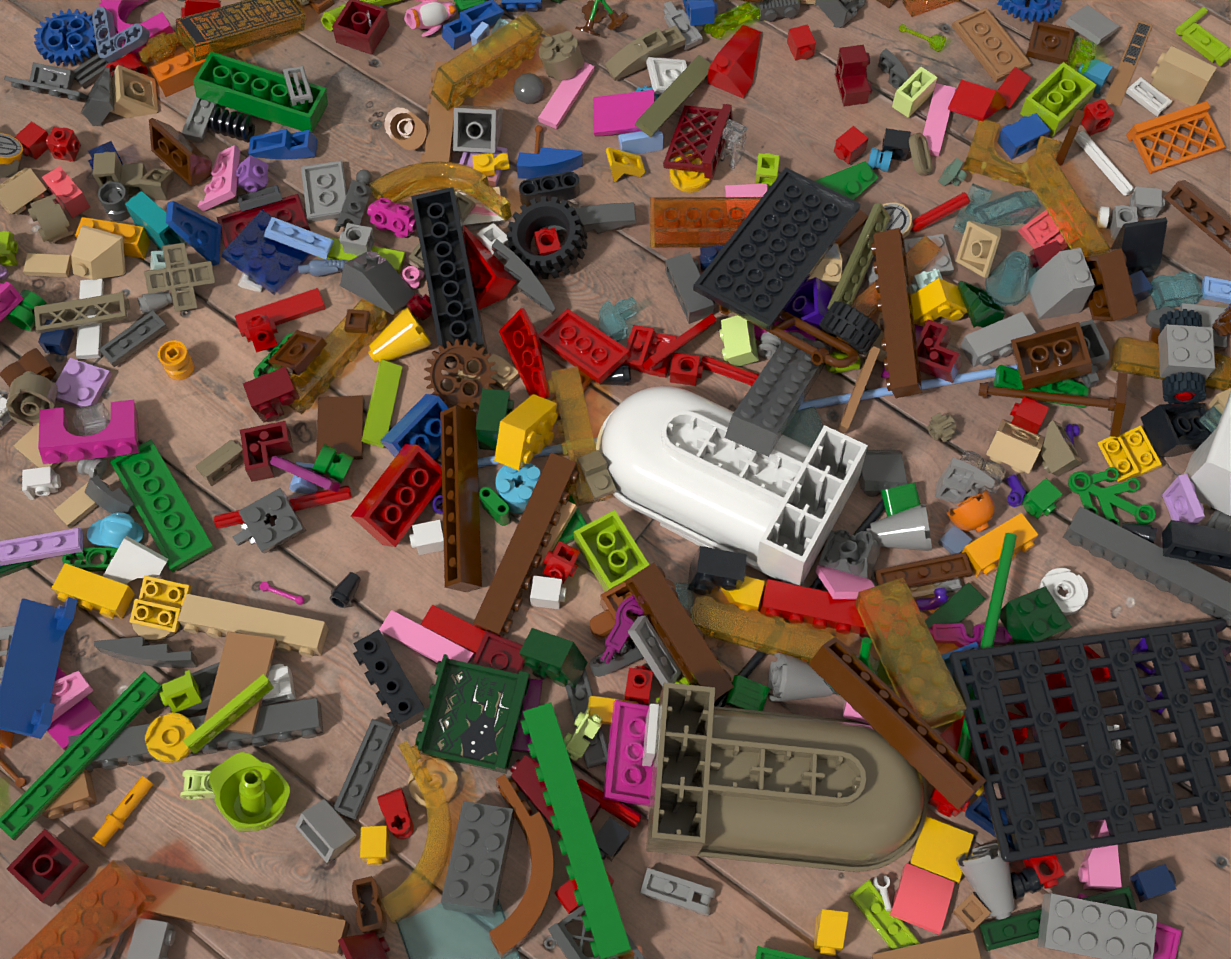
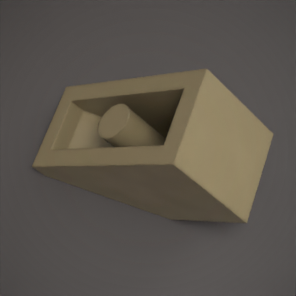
M1054 420L1051 421L1041 451V456L1044 459L1042 465L1049 474L1061 476L1083 461L1062 425Z

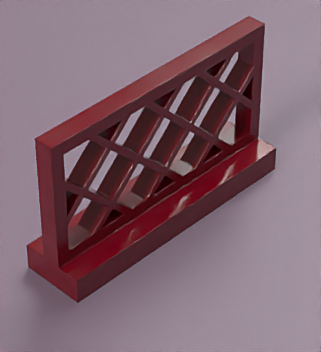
M723 104L722 109L684 105L663 162V167L666 169L704 173L705 178L713 179L733 122L732 105ZM688 113L698 115L692 119L687 117ZM709 116H717L716 119L710 122L707 119ZM702 120L705 124L697 128L694 124ZM690 126L692 130L684 134L682 130ZM707 129L712 131V133L706 136L701 133ZM695 135L700 138L694 142L689 140V138ZM683 141L686 142L687 145L684 147L678 148L676 146L677 144ZM705 143V145L707 146L706 148L700 151L696 148L697 146ZM692 149L694 154L688 157L683 154ZM680 156L682 159L678 162H671V159ZM699 158L702 162L701 165L692 164L691 161Z

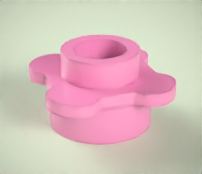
M414 266L406 267L402 272V279L413 289L420 286L419 282L424 277V272Z

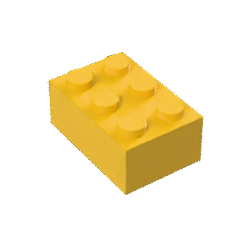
M533 394L500 421L494 461L519 471L524 465L529 464L533 457L537 454L539 455L542 449L550 445L554 438V432H552L553 425L558 416L556 413L557 403Z

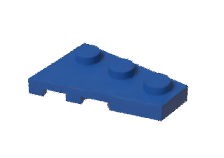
M175 201L168 202L166 224L207 261H211L212 266L218 265L220 260L221 225Z

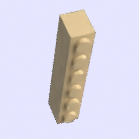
M186 594L178 618V622L189 633L197 634L200 631L205 632L210 637L221 638V636L226 637L228 632L275 638L277 640V650L282 652L298 651L299 654L306 657H313V655L321 656L329 631L325 621Z

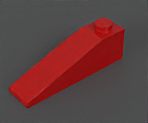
M743 24L718 52L709 66L707 84L744 99L753 85L761 31Z
M463 225L479 309H483L504 299L516 280L510 273L504 270V265Z
M520 308L499 330V333L529 396L534 394L548 399L550 393L539 335L526 310Z

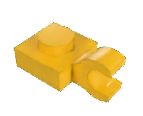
M493 153L472 155L474 177L495 175V170L510 168L507 153L499 154L495 158Z

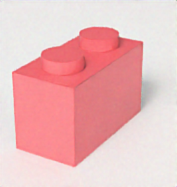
M60 166L42 177L52 195H56L57 201L72 219L90 208L82 191Z

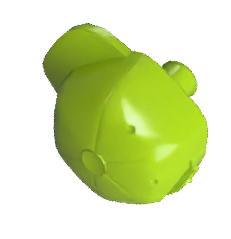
M240 752L234 754L212 769L209 774L216 806L223 817L237 831L251 832L267 829L273 826L284 813L290 794L288 783L271 764L261 762L250 753Z

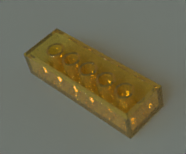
M527 12L523 13L440 66L436 73L431 94L447 111L454 106H460L466 98L474 97L480 89L489 87L495 79L504 77L510 69H516L526 59L530 60L536 54V47L541 40L540 36L543 28Z
M904 577L858 592L855 602L856 608L897 696L931 728L961 719L966 710L964 701Z

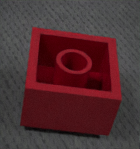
M348 0L332 28L336 43L372 55L390 24L386 9L360 0Z
M44 828L6 869L42 903L52 907L89 866L55 834Z

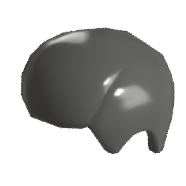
M525 73L516 79L513 92L518 101L532 104L542 98L544 85L536 74Z

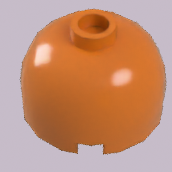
M986 489L982 492V495L979 492L977 495L971 496L957 504L958 508L954 510L951 508L946 512L953 524L963 531L975 529L978 533L989 527L988 521L994 516L995 504Z

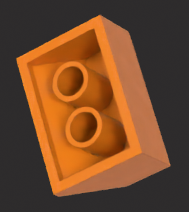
M203 42L149 66L165 97L194 85L193 80L209 53L212 52L208 43Z

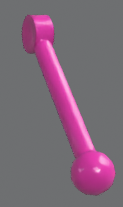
M267 582L260 584V589L263 592L270 591L294 600L298 605H302L305 602L303 596H294L271 587Z

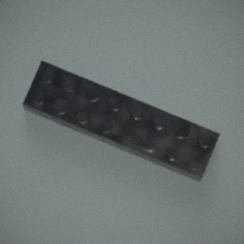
M454 187L411 196L438 345H443L447 348V341L449 340L454 346L456 339L460 340L461 345L465 339H468L469 346L477 342L476 349L479 350L485 347L483 354H488L459 201ZM449 356L446 360V363L454 362L457 360L455 357Z

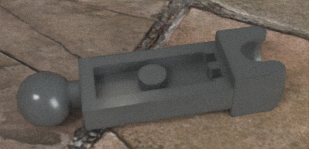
M360 170L356 174V181H351L334 227L335 232H339L341 227H346L347 223L360 225L372 190L371 187L367 186L372 182V174L368 170Z

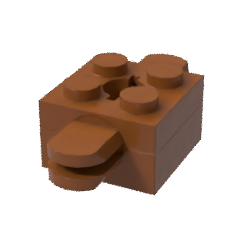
M666 579L669 586L673 587L676 590L674 583L671 580ZM625 582L600 595V605L604 611L590 620V631L595 638L604 639L609 636L615 625L618 607L625 599L631 597L632 593ZM628 612L626 615L633 622H635V620L638 617L644 616L645 614L639 615L632 612Z

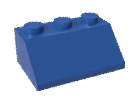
M425 394L380 441L394 457L397 456L405 444L419 445L435 460L441 454L440 412L449 408L438 395Z

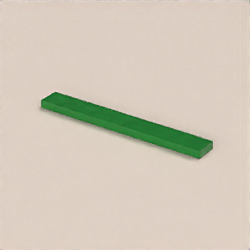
M144 671L0 817V828L11 839L16 841L161 692L162 686Z

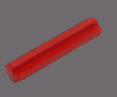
M963 192L912 220V231L917 232L970 203L968 195Z
M706 355L702 357L700 365H703V369L751 386L759 376L757 373Z
M583 779L577 781L579 789L598 801L602 809L633 828L639 824L641 820L639 813L619 801L603 799V792Z

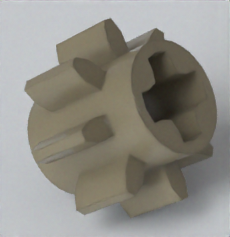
M941 413L932 416L931 421H929L930 424L927 426L930 436L934 440L942 439L943 442L953 438L952 435L955 433L954 430H956L954 419L950 415L942 416Z

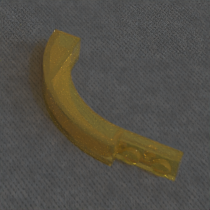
M441 161L416 163L388 172L369 184L374 199L387 198L394 203L415 193L454 187L455 191L468 194L480 201L503 220L507 221L512 217L509 200L504 196L501 197L489 186L487 176L462 164Z
M408 741L399 744L398 747L423 795L428 815V832L423 853L413 872L398 888L380 899L393 924H397L414 912L435 888L446 865L452 837L450 807L442 784L439 780L431 784L429 783L433 778L427 767H421L418 760L422 757L416 745L411 746Z

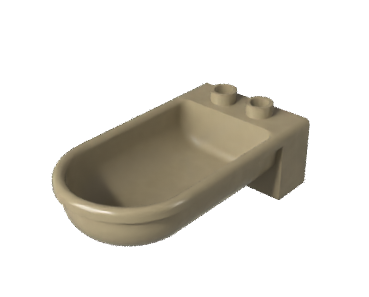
M664 682L658 701L660 706L657 751L652 768L646 851L848 872H864L882 868L896 861L917 840L927 814L928 798L924 776L910 765L870 724L854 720L714 706L715 687Z

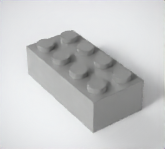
M1047 893L1043 895L1037 947L1097 959H1153L1157 914Z

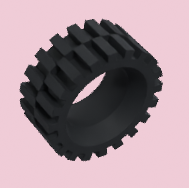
M547 196L541 197V202L538 203L535 198L529 200L531 203L529 207L523 204L520 206L522 212L519 214L515 211L512 217L515 222L509 221L508 228L511 232H507V239L509 240L508 246L510 250L525 263L536 278L540 274L542 279H548L549 274H552L555 279L560 277L559 272L563 271L565 275L570 273L568 268L571 265L574 268L579 265L577 258L583 260L585 253L582 249H587L588 245L585 240L588 238L585 227L576 210L572 206L570 207L565 200H562L560 203L558 197H552L551 201H549ZM550 225L561 226L567 230L566 241L558 251L545 256L537 255L531 251V241L534 237V232Z

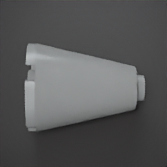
M925 504L870 523L871 528H867V531L872 533L873 539L880 544V547L921 551L932 550Z
M775 653L774 656L778 658L776 662L771 661L768 674V687L773 690V695H769L771 701L781 702L827 697L835 692L808 665V662L784 653Z
M998 843L972 849L973 853L967 858L965 853L959 855L956 858L958 866L982 904L991 912L990 916H996V919H1004L1011 916V911L1015 909L1010 865L1009 862L1002 860Z

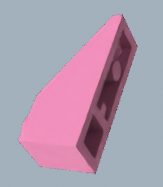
M1105 820L1099 821L1092 838L1109 836ZM1118 845L1087 850L1078 871L1079 881L1083 883V890L1111 891L1122 887Z

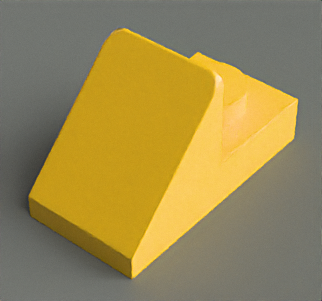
M610 147L606 148L614 182L624 173L641 177L645 173L640 155Z

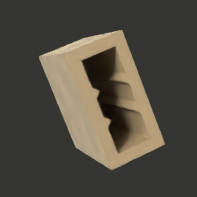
M1171 46L1167 53L1163 52L1159 57L1157 64L1160 66L1156 65L1150 76L1153 78L1151 85L1157 90L1193 106L1200 100L1217 67Z

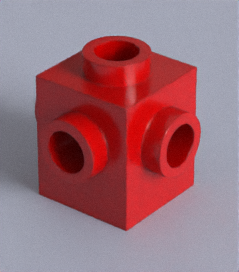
M53 127L51 134L47 136L46 144L54 159L75 161L81 144L73 130Z
M267 314L263 316L255 315L246 321L247 329L244 330L248 343L253 342L256 353L278 346L274 335L278 333L274 320L269 321Z
M559 541L554 551L549 550L543 561L546 564L543 574L551 578L562 579V584H564L568 576L573 577L578 567L575 561L580 551Z

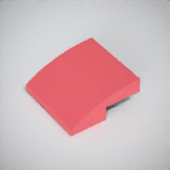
M1053 206L1018 230L1034 249L1058 240L1061 250H1064L1081 237L1069 220L1064 222Z
M906 863L902 870L898 889L894 895L890 916L939 935L946 918L955 882Z

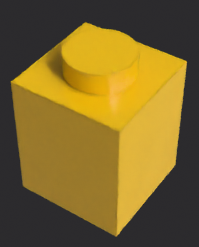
M361 827V860L367 862L368 866H381L382 862H389L390 830L388 827Z

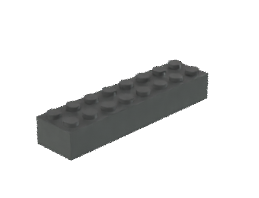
M788 332L818 349L825 348L828 352L830 350V347L825 346L820 341H813L797 332ZM783 340L732 414L725 438L769 457L821 373L825 363L815 365L811 361V355Z

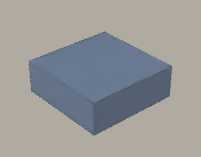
M953 525L938 543L953 555L961 553L964 547L972 542V539L961 529Z

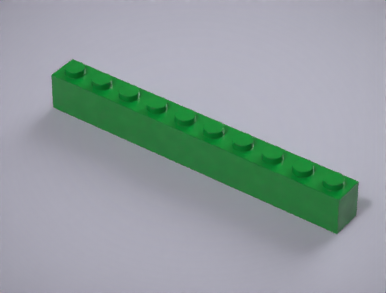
M552 702L523 711L525 719L520 722L524 734H530L532 743L528 744L532 759L537 757L540 765L535 768L539 782L545 781L547 790L543 791L546 805H552L555 815L550 816L554 830L560 829L562 839L558 840L562 856L567 854L570 864L566 865L570 881L575 879L578 889L574 890L578 906L584 905L586 915L581 917L586 932L591 930L594 941L590 942L594 958L600 956V959H613L631 953V947Z

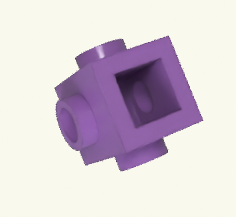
M250 155L239 164L236 171V176H238L237 186L248 192H256L265 188L268 183V164Z

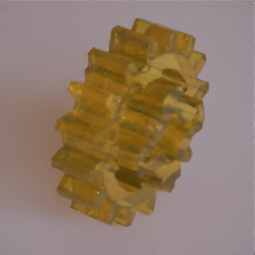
M163 32L147 40L146 47L139 51V55L144 63L153 62L154 60L158 63L173 56L176 51L175 48L182 44V39L178 33L166 34V32Z

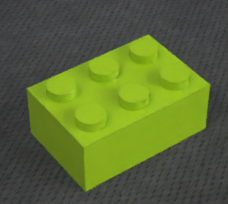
M1063 62L1025 99L1020 114L1022 116H1030L1036 113L1050 129L1049 135L1053 137L1074 117L1077 109L1081 110L1090 101L1096 84Z
M615 510L574 531L575 544L605 592L623 583L649 565Z

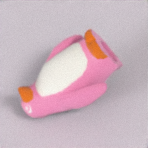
M415 0L422 1V3L407 9L404 20L411 29H429L422 34V37L437 32L447 19L452 18L456 14V7L451 2Z

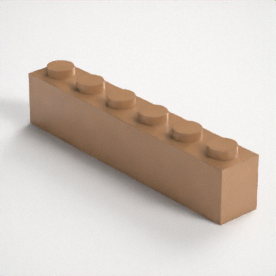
M435 62V70H431L433 86H429V99H431V103H427L429 120H425L427 137L423 144L425 154H421V166L425 167L426 175L451 176L454 152V108L459 106L462 78L460 62Z

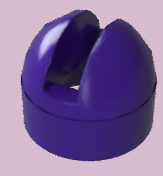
M442 495L437 496L432 504L433 510L440 515H443V508L438 510L437 507L443 504Z

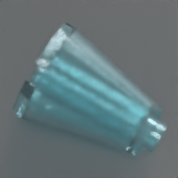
M1021 251L1009 253L986 278V292L998 305L1006 306L1013 304V306H1016L1024 301L1028 294L1029 258Z

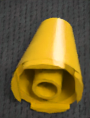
M407 307L369 345L371 350L368 353L375 363L377 361L380 362L381 359L391 361L426 348L432 343L413 313Z

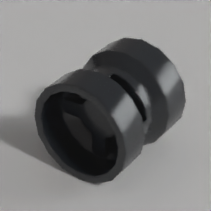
M1031 866L1023 868L1020 873H1011L1014 899L1017 900L1024 897L1025 893L1030 892L1033 894L1041 890L1038 875Z

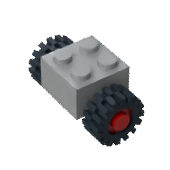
M1176 309L1175 312L1168 311L1167 314L1164 313L1159 318L1160 377H1165L1162 380L1163 399L1165 402L1168 401L1169 404L1199 403L1206 397L1205 380L1215 369L1213 328L1202 327V315L1198 311L1194 312L1192 309L1190 311H1187V309H1183V311Z

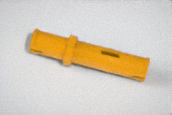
M141 776L112 814H108L105 817L107 820L92 839L105 847L117 830H122L125 826L123 825L125 820L154 784Z

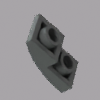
M884 49L880 54L878 67L889 74L888 82L894 88L899 89L909 79L908 73L898 58L888 49Z
M97 475L89 479L85 494L111 514L123 512L130 515L134 504L130 497L125 495L120 488L111 491L109 486Z

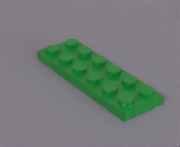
M151 439L139 445V453L121 455L110 461L161 554L169 559L167 564L172 572L215 549Z

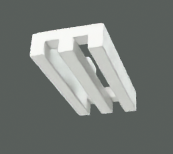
M1141 77L1126 91V94L1157 117L1166 108L1170 107L1173 102Z

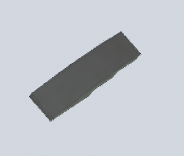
M634 202L574 208L586 232L595 230L599 234L637 223ZM548 226V229L556 228L557 235L567 233V230L561 226Z
M496 239L492 244V250L507 260L504 270L520 280L517 290L553 315L556 308L545 288L525 263L513 251Z
M144 637L94 641V646L101 653L126 662L165 668L197 667V657L192 651L173 652L168 644L150 645Z

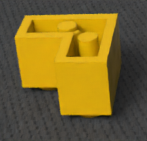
M937 278L911 295L914 324L922 327L925 326L928 319L934 321L939 317H944L955 321L961 319L967 313L958 286L940 278Z

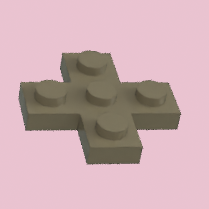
M184 242L163 245L162 251L166 268L144 271L148 293L170 290L174 311L197 308L193 286L215 283L211 261L189 264Z

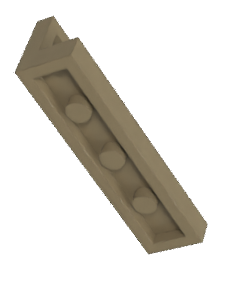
M123 292L35 306L36 331L44 333L127 319V309H130L129 300ZM120 311L121 313L110 314L109 312ZM46 319L53 320L49 325L42 326Z

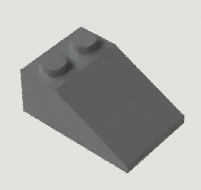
M369 250L344 264L340 286L392 315L407 308V302L415 295L388 260L379 256L377 252Z

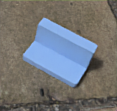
M659 130L652 137H649L643 131L618 135L621 151L641 154L663 150V133Z

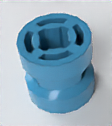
M872 147L868 165L871 169L879 168L883 172H888L893 151L886 150L882 152L878 148Z

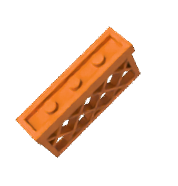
M1208 101L1133 125L1126 136L1129 142L1134 141L1149 174L1222 151L1225 148L1208 113L1211 108ZM1204 120L1207 126L1206 130L1197 127V121ZM1182 126L1189 129L1188 136L1178 133V128ZM1193 131L1203 135L1201 142L1191 138ZM1164 132L1171 135L1170 142L1160 139V134ZM1175 137L1185 141L1183 148L1173 144ZM1207 137L1214 140L1215 147L1204 144ZM1146 138L1153 141L1151 149L1144 146L1141 140ZM1188 143L1199 147L1197 153L1186 150ZM1156 144L1167 148L1165 154L1154 150ZM1170 149L1180 153L1179 159H1173L1168 156ZM1152 155L1162 159L1160 165L1153 166L1151 162Z

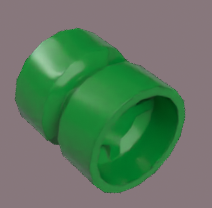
M22 290L20 295L24 299L6 315V318L15 326L25 331H31L36 325L34 307L47 305V302L29 290Z
M324 443L312 471L321 475L329 474L330 479L342 483L354 457L344 452L338 454L335 448Z

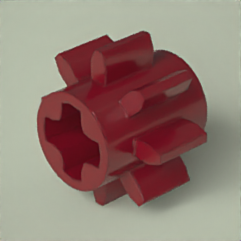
M415 294L407 302V306L416 319L418 318L423 321L432 314L430 297L427 294L423 296Z

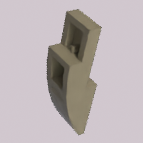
M676 25L664 31L656 28L621 49L605 63V68L614 81L647 67L646 61L648 57L656 58L685 45L686 39Z

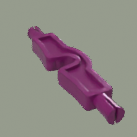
M633 595L625 599L617 609L615 625L605 641L607 648L600 658L606 664L610 663L615 652H621L624 644L630 637L628 630L634 622L626 614L628 612L639 615L644 614Z
M962 623L933 624L930 628H916V638H931L932 643L955 644L960 648L977 642L980 648L985 625H975L973 627V636L970 638L967 636L965 626ZM997 626L994 645L1005 646L1009 641H1013L1005 627Z

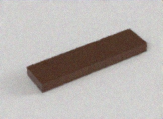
M966 552L874 570V577L880 595L967 578L973 574Z

